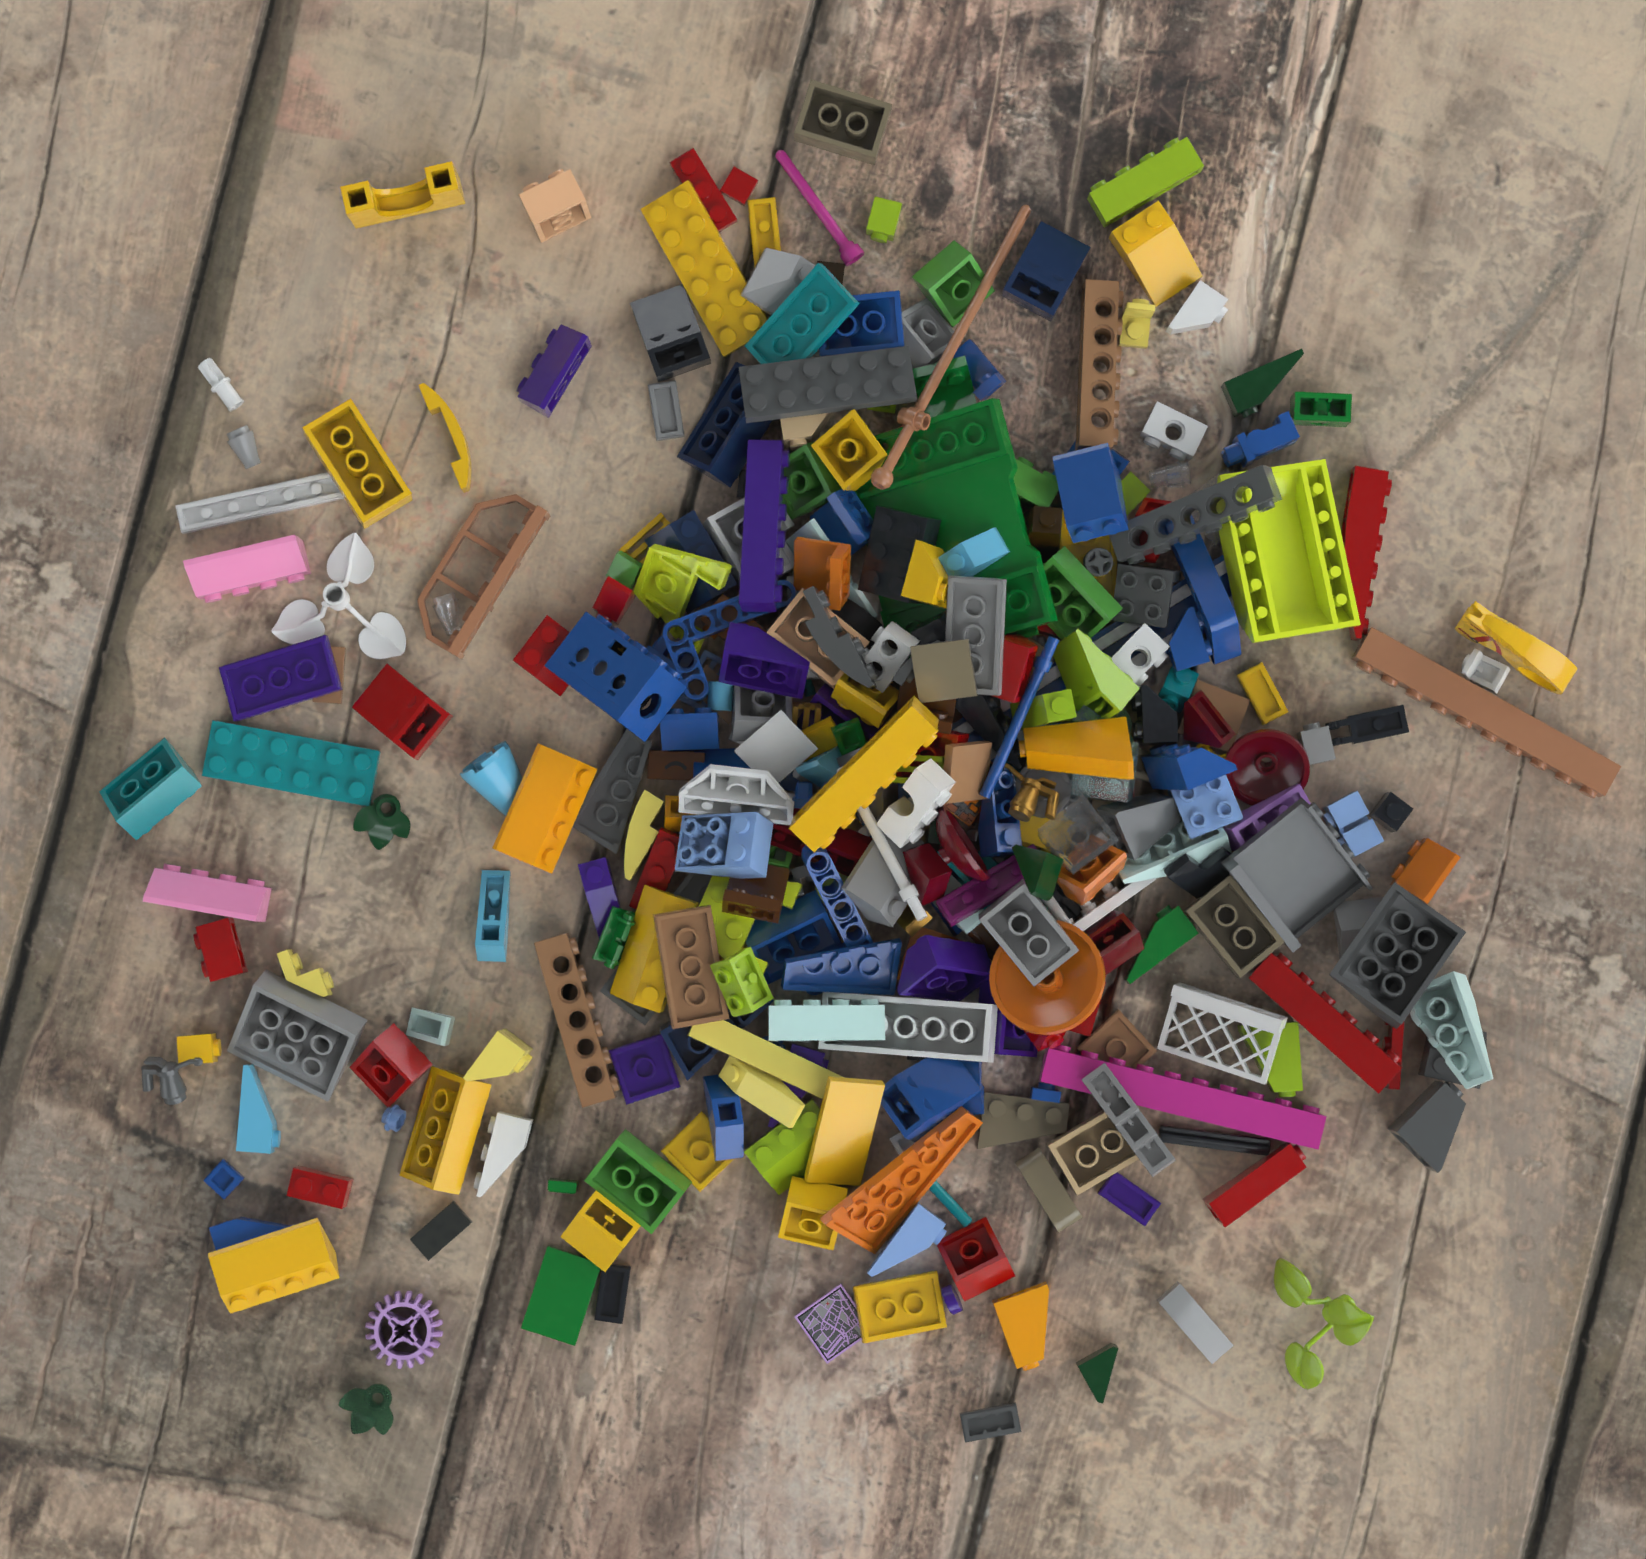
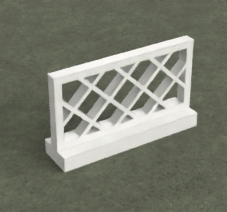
M1181 982L1174 984L1170 995L1172 996L1157 1049L1264 1085L1267 1084L1280 1036L1285 1028L1288 1017ZM1177 1004L1188 1005L1193 1017L1180 1023L1175 1014ZM1195 1008L1203 1010V1012L1198 1014ZM1209 1012L1215 1014L1220 1026L1207 1032L1200 1016ZM1222 1017L1230 1020L1225 1023ZM1195 1019L1203 1035L1190 1041L1182 1026ZM1172 1021H1174L1176 1026L1171 1028ZM1234 1021L1242 1023L1247 1032V1035L1235 1041L1227 1028V1025ZM1249 1026L1258 1029L1252 1032ZM1177 1028L1185 1041V1044L1178 1048L1166 1044L1169 1032ZM1222 1028L1230 1044L1217 1050L1209 1034ZM1261 1030L1273 1033L1271 1045L1261 1050L1254 1034ZM1205 1037L1212 1053L1203 1057L1197 1055L1192 1043ZM1249 1037L1257 1053L1244 1059L1236 1043ZM1187 1046L1190 1052L1182 1049ZM1232 1046L1239 1059V1062L1231 1066L1224 1064L1219 1055V1052ZM1269 1050L1268 1055H1267V1059H1266V1057L1264 1056L1263 1052ZM1214 1055L1217 1061L1209 1059V1057ZM1259 1055L1264 1064L1262 1075L1251 1073L1246 1061ZM1241 1064L1244 1070L1236 1068V1066Z

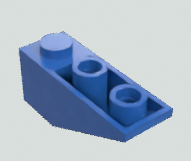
M1003 768L990 799H982L978 826L981 857H1007L1014 854L1012 850L1014 845L1022 846L1020 821L1013 818L1008 812L1010 802L1017 793L1015 775L1006 768Z
M238 1217L209 1227L215 1249L219 1250L292 1225Z

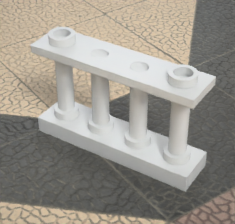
M1104 825L1092 833L1094 837L1112 845ZM1156 878L1127 883L1120 890L1117 886L1113 887L1111 882L1107 883L1102 888L1105 901L1098 906L1095 902L1091 903L1090 901L1086 902L1083 906L1079 904L1082 909L1080 912L1083 916L1075 922L1072 918L1069 919L1053 896L1049 901L1041 900L1056 920L1070 923L1084 931L1155 881Z

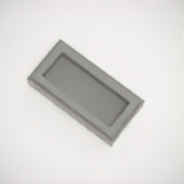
M676 380L649 384L648 389L656 440L663 441L685 437Z

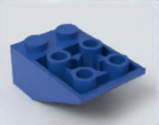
M927 1057L895 1075L885 1083L881 1105L904 1138L917 1142L982 1089L961 1060Z

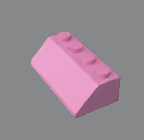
M296 535L183 561L195 596L201 600L205 599V603L219 601L222 599L221 595L232 593L233 596L245 595L250 593L249 588L260 586V590L277 587V582L288 580V583L300 582L305 580V575L311 574L304 541Z
M164 864L163 869L154 868L143 896V902L255 922H265L272 888L264 887L265 881L248 879L247 884L236 882L237 876L220 874L219 879L208 877L209 871L192 869L191 874L180 872V866Z

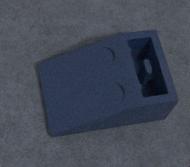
M1041 221L1009 277L1001 296L1051 322L1091 247Z

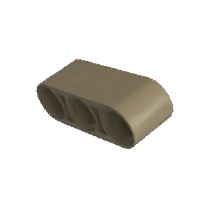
M1040 1148L1035 1149L1015 1162L1058 1233L1083 1218Z

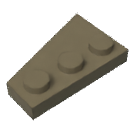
M984 1092V1114H981L983 1124L979 1129L977 1149L1064 1133L1067 1128L1070 1104Z

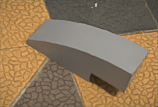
M1178 1281L1157 1299L1158 1303L1211 1364L1234 1346Z

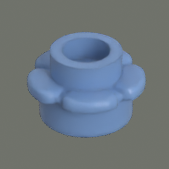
M397 1104L392 1108L388 1107L382 1116V1123L385 1124L384 1129L386 1131L391 1129L398 1132L406 1120V1111L402 1110Z

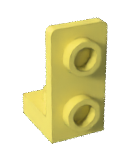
M1132 299V302H1127L1122 312L1123 326L1119 338V346L1147 349L1150 320L1155 312V305L1149 304V301L1145 299Z

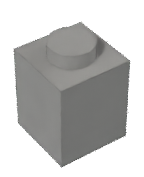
M1320 722L1304 725V731L1297 733L1298 741L1307 752L1310 765L1336 759L1329 726L1321 727Z

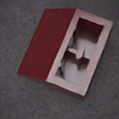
M1117 910L1111 911L1083 931L1097 946L1104 962L1105 975L1144 950L1139 930L1123 912Z

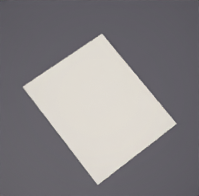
M780 710L734 751L751 769L769 771L779 783L818 748Z

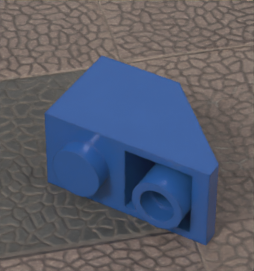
M1194 606L1184 611L1167 643L1170 646L1167 650L1174 672L1210 662L1209 656L1212 655V648L1209 640L1203 639L1201 628H1204V622L1200 612H1195Z

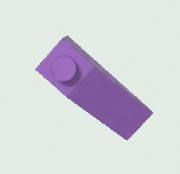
M1297 783L1241 811L1243 815L1241 821L1223 827L1228 835L1231 851L1237 850L1300 798H1303L1310 805L1311 803L1301 785Z

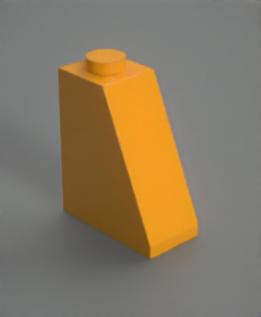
M1046 1282L992 1300L1014 1364L1017 1369L1022 1367L1023 1371L1038 1367V1361L1044 1359L1049 1288Z

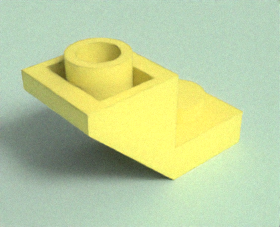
M292 949L277 953L287 981L322 997L333 995L331 988H334V983L329 972L324 973L323 968H318L301 975L299 970L303 969L298 953L293 954Z

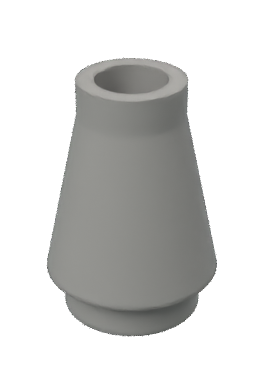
M248 425L227 433L229 439L227 443L244 464L245 469L261 463L253 430L250 431Z

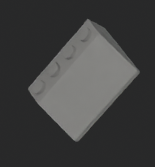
M265 970L253 984L227 1051L329 1101L368 1020L287 981L277 974Z

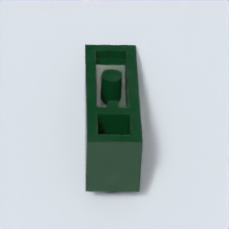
M1299 349L1225 381L1221 389L1233 416L1237 417L1242 414L1244 419L1258 413L1257 407L1262 405L1303 356V350Z

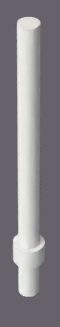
M860 806L857 810L900 888L899 894L903 902L908 903L917 921L923 920L927 917V914L917 897L919 893L915 885L910 884L882 830L876 826L877 821L869 806L865 809Z

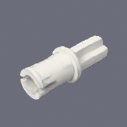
M207 358L200 363L198 368L212 386L211 391L218 394L228 408V411L231 412L240 407L244 400L241 399L230 384L231 379L224 376L213 359Z

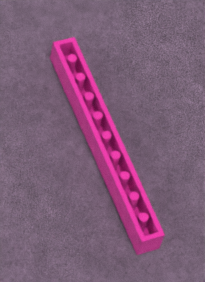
M1061 1044L1053 1049L1047 1047L1045 1050L1038 1079L1040 1082L1091 1094L1081 1079L1105 1063L1138 1106L1319 1150L1327 1117L1319 1114L1320 1108L1303 1104V1108L1298 1109L1291 1107L1292 1101L1275 1098L1274 1103L1264 1100V1094L1248 1091L1247 1096L1237 1094V1088L1220 1084V1088L1217 1089L1209 1087V1081L1195 1077L1192 1078V1082L1181 1080L1182 1074L1165 1070L1164 1075L1153 1073L1154 1067L1138 1063L1135 1069L1125 1066V1060L1110 1057L1109 1062L1099 1060V1054L1082 1050L1081 1055L1070 1053L1071 1047Z

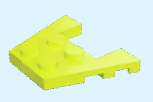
M654 544L649 547L633 592L657 619L661 617L667 624L684 616L698 577L716 589L721 590L725 587L733 566L721 561ZM695 626V628L698 631L704 632L703 630ZM673 627L669 630L675 639L680 638L682 640L684 637V630L680 627ZM704 639L693 643L697 654L701 650Z
M712 876L699 906L711 905L718 953L725 960L743 948L755 919L722 912L723 896L728 886L729 877ZM787 882L782 906L790 909L793 908L802 884ZM756 958L764 975L768 962Z

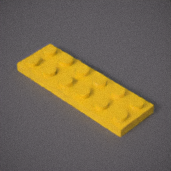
M687 180L640 210L723 357H726L745 346L768 318L762 309L741 296L747 281L692 183Z

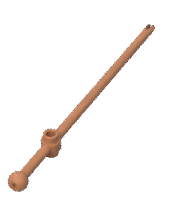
M1029 205L1021 206L915 406L900 409L897 421L904 426L883 466L875 469L871 475V482L878 489L884 490L892 485V471L913 432L928 429L931 417L929 414L924 413L1030 215L1031 209Z

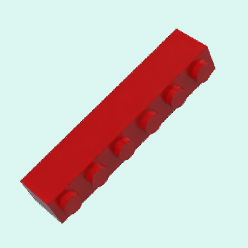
M1272 952L1249 979L1379 1094L1403 1068L1399 1064L1402 1059L1391 1049L1388 1048L1385 1052L1377 1045L1380 1040L1371 1031L1366 1029L1365 1032H1362L1355 1025L1358 1020L1347 1010L1341 1013L1333 1005L1336 1001L1323 990L1321 994L1312 987L1315 982L1303 971L1298 975L1290 967L1293 962L1280 952L1276 955Z

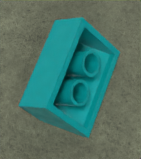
M164 737L100 790L99 793L115 821L135 840H138L165 816L171 814L183 801L194 795L202 785L193 770Z

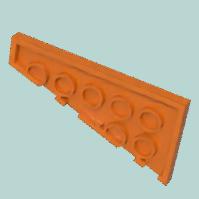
M962 1106L959 1107L823 1215L820 1220L829 1228L871 1253L876 1254L983 1122Z

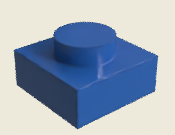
M1039 1082L1038 1087H1031L1030 1098L1060 1103L1061 1091L1055 1090V1085Z

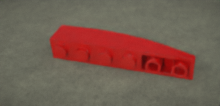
M1356 465L1350 472L1341 530L1361 624L1349 627L1350 637L1353 641L1360 640L1362 635H1366L1368 631L1369 619L1365 618L1366 608L1371 607L1374 591L1370 590L1371 579L1375 580L1377 576L1378 563L1374 562L1376 551L1380 552L1383 535H1379L1380 524H1384L1386 521L1387 507H1383L1385 496L1390 495L1392 480L1388 479L1389 471Z

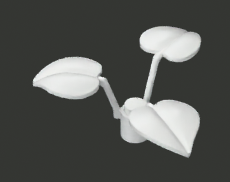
M352 533L344 538L334 548L328 558L327 573L337 583H331L324 588L323 598L325 601L321 603L320 613L318 614L316 605L308 600L300 599L293 601L285 607L271 630L277 638L291 645L324 635L325 627L320 619L325 616L328 607L336 611L346 608L366 626L360 632L358 642L361 650L367 656L374 659H387L401 656L406 648L404 629L394 616L379 612L372 617L369 623L349 604L350 596L344 587L348 586L349 581L353 584L365 582L374 570V558L357 533Z

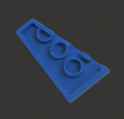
M900 938L784 959L781 987L783 990L895 995L902 941Z

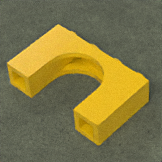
M453 162L424 167L426 178L404 187L375 189L368 180L341 186L346 215L357 229L466 204L460 177Z

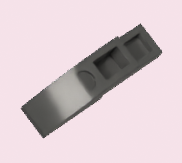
M814 586L804 590L803 593L815 616L806 621L805 624L819 647L845 674L870 689L876 688L874 680L878 676L872 664L865 663L862 654L866 651L859 637L854 638L849 633L840 637L839 633L843 632V629L837 617L831 618L827 607L830 606V602L824 590L818 591V588Z

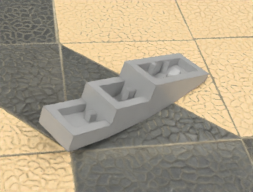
M1105 1063L1081 1079L1152 1177L1176 1161Z

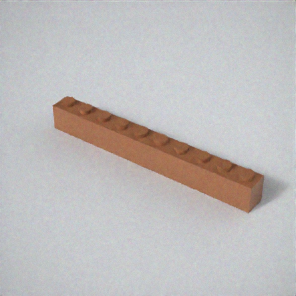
M1373 627L1369 628L1367 634L1363 636L1351 658L1357 662L1355 666L1369 674L1374 671L1382 676L1380 680L1394 688L1396 685H1399L1407 690L1405 692L1407 696L1416 701L1426 700L1431 703L1430 708L1441 715L1451 714L1456 717L1455 722L1467 729H1470L1471 726L1481 731L1480 736L1492 743H1495L1496 740L1506 745L1505 750L1517 757H1520L1521 754L1531 759L1529 763L1542 771H1545L1546 768L1556 773L1554 777L1567 785H1570L1572 782L1580 786L1579 791L1594 799L1596 796H1605L1621 768L1619 764Z

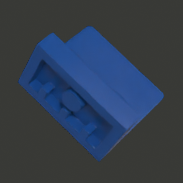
M840 489L827 497L829 502L810 516V520L813 518L816 520L829 541L851 544L852 556L868 544L873 519L854 491Z

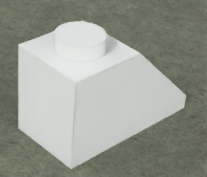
M1200 280L1165 332L1171 335L1209 328L1213 321L1219 324L1228 311L1224 307L1228 299Z

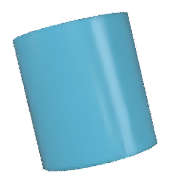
M709 681L707 708L717 711H732L733 685Z

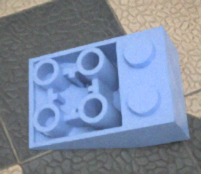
M758 812L684 815L681 821L675 870L740 879L766 878L773 822Z

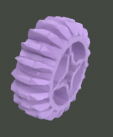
M411 1290L406 1292L405 1299L402 1298L400 1291H396L394 1294L395 1301L387 1294L384 1296L386 1306L379 1301L375 1304L376 1309L380 1313L376 1311L369 1312L368 1316L374 1319L375 1322H367L365 1327L374 1329V1332L368 1333L366 1339L376 1340L369 1348L370 1350H375L377 1347L380 1348L381 1351L377 1354V1359H381L385 1354L389 1356L386 1360V1365L390 1366L393 1360L397 1359L396 1366L398 1369L402 1368L404 1360H406L408 1368H413L414 1358L421 1365L425 1362L422 1353L431 1358L434 1353L429 1346L433 1348L440 1346L439 1341L433 1339V1337L443 1336V1331L435 1329V1327L443 1324V1320H433V1317L439 1313V1310L434 1309L430 1312L427 1309L433 1303L431 1300L425 1302L424 1305L421 1304L423 1294L419 1293L415 1300H412ZM409 1307L416 1311L410 1317L404 1318L394 1314L391 1309ZM384 1317L388 1320V1324L392 1327L393 1331L392 1336L387 1342L382 1333ZM421 1317L424 1318L427 1326L425 1342L420 1338L421 1335L416 1329L417 1322ZM413 1319L414 1321L408 1330L411 1334L405 1333L396 1340L395 1337L399 1334L398 1330L401 1329L398 1327V1324L403 1326ZM405 1341L411 1346L414 1344L418 1349L411 1352H401L393 1349V1347L397 1343Z

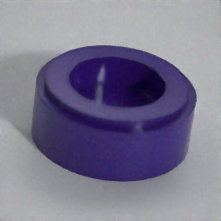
M950 1284L942 1288V1296L950 1313L954 1315L963 1311L962 1303L954 1286Z

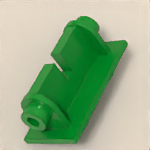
M612 906L592 959L605 962L604 965L611 969L620 964L631 926H634L636 923L634 921L635 912Z

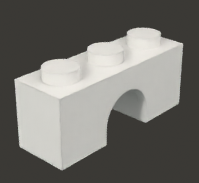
M932 759L927 760L915 768L902 787L910 794L914 804L905 796L888 806L876 826L899 848H902L909 842L915 844L925 833L922 828L925 825H929L937 817L938 812L936 809L938 806L944 805L952 794L949 791L956 781Z

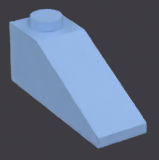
M918 1202L869 1267L867 1274L873 1277L926 1250L932 1243L938 1245L947 1232L943 1229L946 1225L945 1221Z

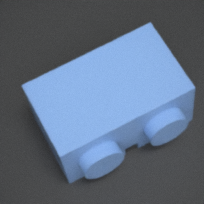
M1354 791L1323 807L1326 812L1323 816L1326 824L1330 823L1340 835L1337 841L1340 845L1345 843L1355 856L1384 842L1373 819H1368L1367 814H1369V811L1358 791Z

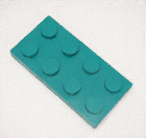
M817 263L748 341L745 347L760 364L811 358L860 303L823 264Z

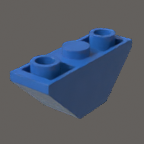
M719 1074L703 1076L715 1161L743 1158L744 1122L740 1096L729 1088L719 1077Z

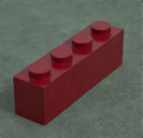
M794 808L793 816L800 810V808ZM773 823L771 845L801 857L802 849L806 844L789 829L790 825ZM839 827L834 835L835 839L826 847V850L837 871L849 876L873 838L848 828L843 829ZM815 855L811 861L814 863L821 860L822 855Z

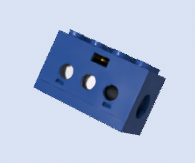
M588 612L584 613L544 665L644 742L687 688L678 680L681 675L668 666L661 658L650 653L643 645L636 640H632L630 636L618 627H614L612 623L600 614L595 618ZM651 698L650 705L646 709H643Z

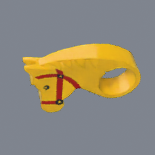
M1476 601L1471 604L1470 608H1467L1455 627V630L1463 637L1499 653L1524 677L1553 693L1562 694L1577 671V667L1559 651L1522 628L1495 615Z

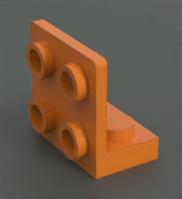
M796 537L794 540L793 582L795 590L800 591L802 588L806 590L812 586L818 588V591L824 590L829 598V609L840 611L850 596L851 544Z

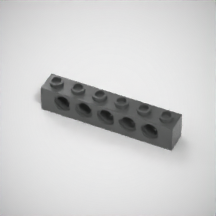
M1260 465L1127 521L1129 530L1109 535L1117 560L1129 565H1135L1145 560L1144 556L1154 552L1155 555H1159L1171 550L1170 545L1180 542V544L1192 542L1197 539L1196 535L1206 531V534L1219 531L1223 528L1222 524L1231 520L1232 523L1241 522L1249 518L1248 513L1256 510L1258 512L1268 511L1274 508V503L1282 500L1271 467ZM1250 488L1252 497L1249 502L1244 503L1242 499L1243 492ZM1221 499H1224L1226 503L1225 510L1218 514L1216 505ZM1198 510L1200 518L1196 524H1192L1190 516L1193 511ZM1172 521L1174 529L1172 533L1167 535L1165 533V525L1167 522ZM1146 531L1148 540L1141 546L1139 537L1142 532Z

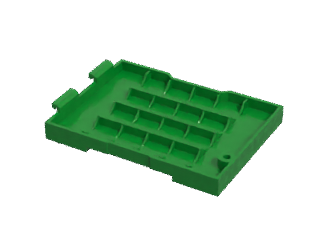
M991 398L931 417L927 430L914 431L892 471L893 483L889 488L884 490L878 489L872 484L870 479L854 492L873 520L876 506L890 507L941 520L936 547L943 549L945 553L959 543L996 527L1010 553L972 577L1007 579L1004 636L1017 633L1028 638L1039 635L1038 626L1058 621L1040 551L1031 545L1027 535V528L1014 482V476L1018 467L1000 399ZM903 427L875 435L881 446L884 443L888 444V449L886 450L888 455ZM879 596L882 608L880 614L884 628L893 621L910 634L919 623L947 610L925 603H906Z

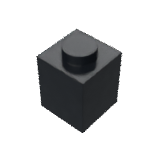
M1387 792L1368 816L1388 831L1397 832L1414 808L1392 792Z

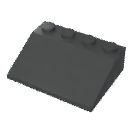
M1394 882L1329 975L1372 1013L1397 1029L1402 1025L1466 931Z

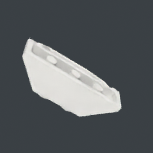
M710 764L680 788L678 812L696 815L758 812L775 824L790 825L793 818L794 801L769 771Z

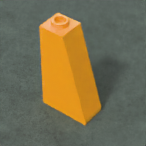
M1126 717L1023 728L1024 740H1018L1020 758L1026 757L1027 769L1126 780L1134 779L1133 756Z

